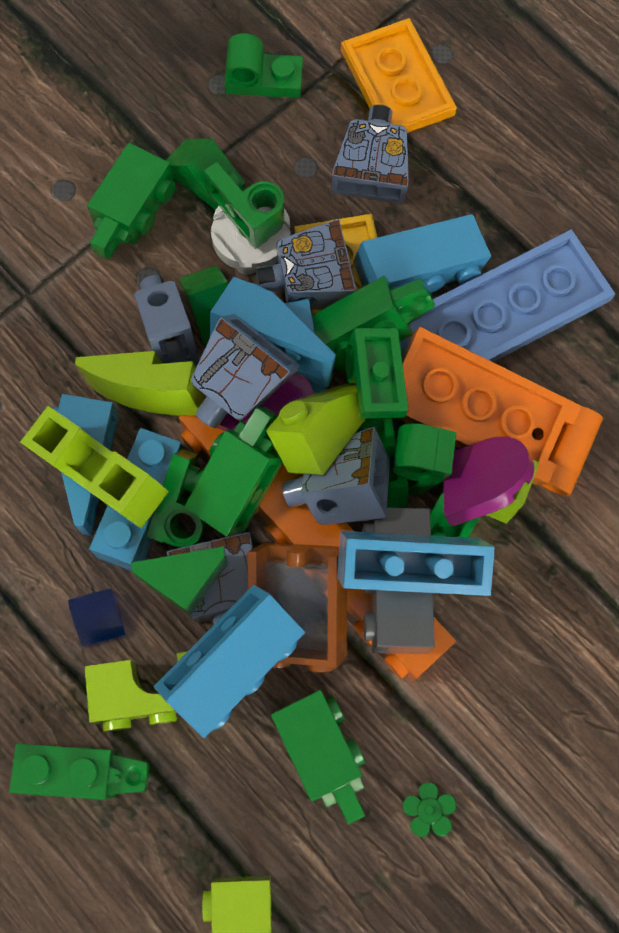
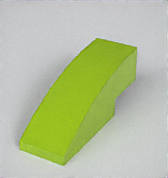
M155 351L76 357V367L93 390L112 401L130 408L157 414L190 416L196 415L195 412L206 396L191 382L196 369L193 361L162 363Z

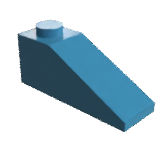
M233 277L210 312V337L220 317L235 314L297 362L301 367L296 374L328 388L332 379L336 355L273 292L257 284Z
M62 394L59 407H54L53 409L111 451L119 420V414L113 402ZM62 473L74 526L83 535L91 536L100 499Z

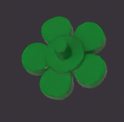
M424 783L419 787V796L422 801L415 796H408L403 803L405 814L412 817L418 816L413 819L410 828L416 836L421 838L429 834L431 824L434 833L440 837L446 836L452 829L450 820L443 815H450L455 812V799L449 794H444L438 798L439 791L433 783Z

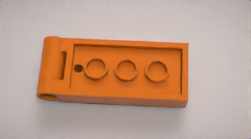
M418 327L413 332V335L410 336L402 354L409 411L404 418L397 419L407 424H423L456 432L455 447L459 449L493 437L515 438L524 444L532 459L539 462L532 484H539L553 493L570 497L601 426L603 416L422 327ZM532 432L536 435L535 439L532 436Z

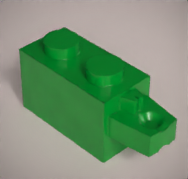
M131 143L127 144L87 204L94 224L93 227L97 230L90 241L94 254L109 260L121 243L125 245L130 243L135 246L142 234L146 235L149 233L159 207L162 203L166 204L171 199L175 190L170 162Z
M384 275L312 315L315 335L336 355L334 368L340 374L345 371L346 347L355 328L398 329L399 341H402L413 335L410 323L433 308L435 303L430 290L421 278L394 289Z
M257 407L247 423L240 421L235 429L225 430V432L217 436L209 450L211 458L204 470L195 476L189 487L191 495L184 507L226 537L246 530L283 464L266 432L279 415L267 407Z
M319 690L271 714L311 802L321 797L326 807L337 802L348 825L365 817L355 795L356 792L364 788L360 779L362 774L358 767L365 764V761L354 738L345 741L338 724L345 720L333 695L325 699L322 691Z
M16 743L9 793L107 800L113 799L115 794L146 792L149 778V763L119 756L120 751Z

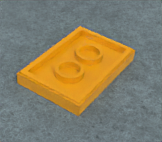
M410 18L341 42V52L369 108L374 105H384L391 108L393 111L391 124L404 126L407 129V133L455 116L457 107Z

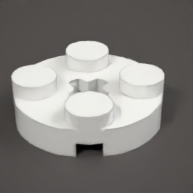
M219 206L214 213V221L211 226L212 244L216 254L227 265L236 268L241 274L245 275L255 273L258 267L275 265L278 262L276 242L290 236V219L285 209L283 227L278 233L269 238L267 242L256 249L243 237L244 235ZM261 207L257 210L262 212H268L272 210V208Z

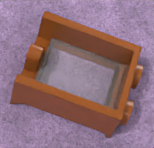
M264 542L248 551V590L254 584L269 593L306 632L297 641L295 650L287 658L278 661L272 668H284L291 664L307 665V669L312 672H329L337 668L349 655V650H347V588H343L337 579L339 547Z

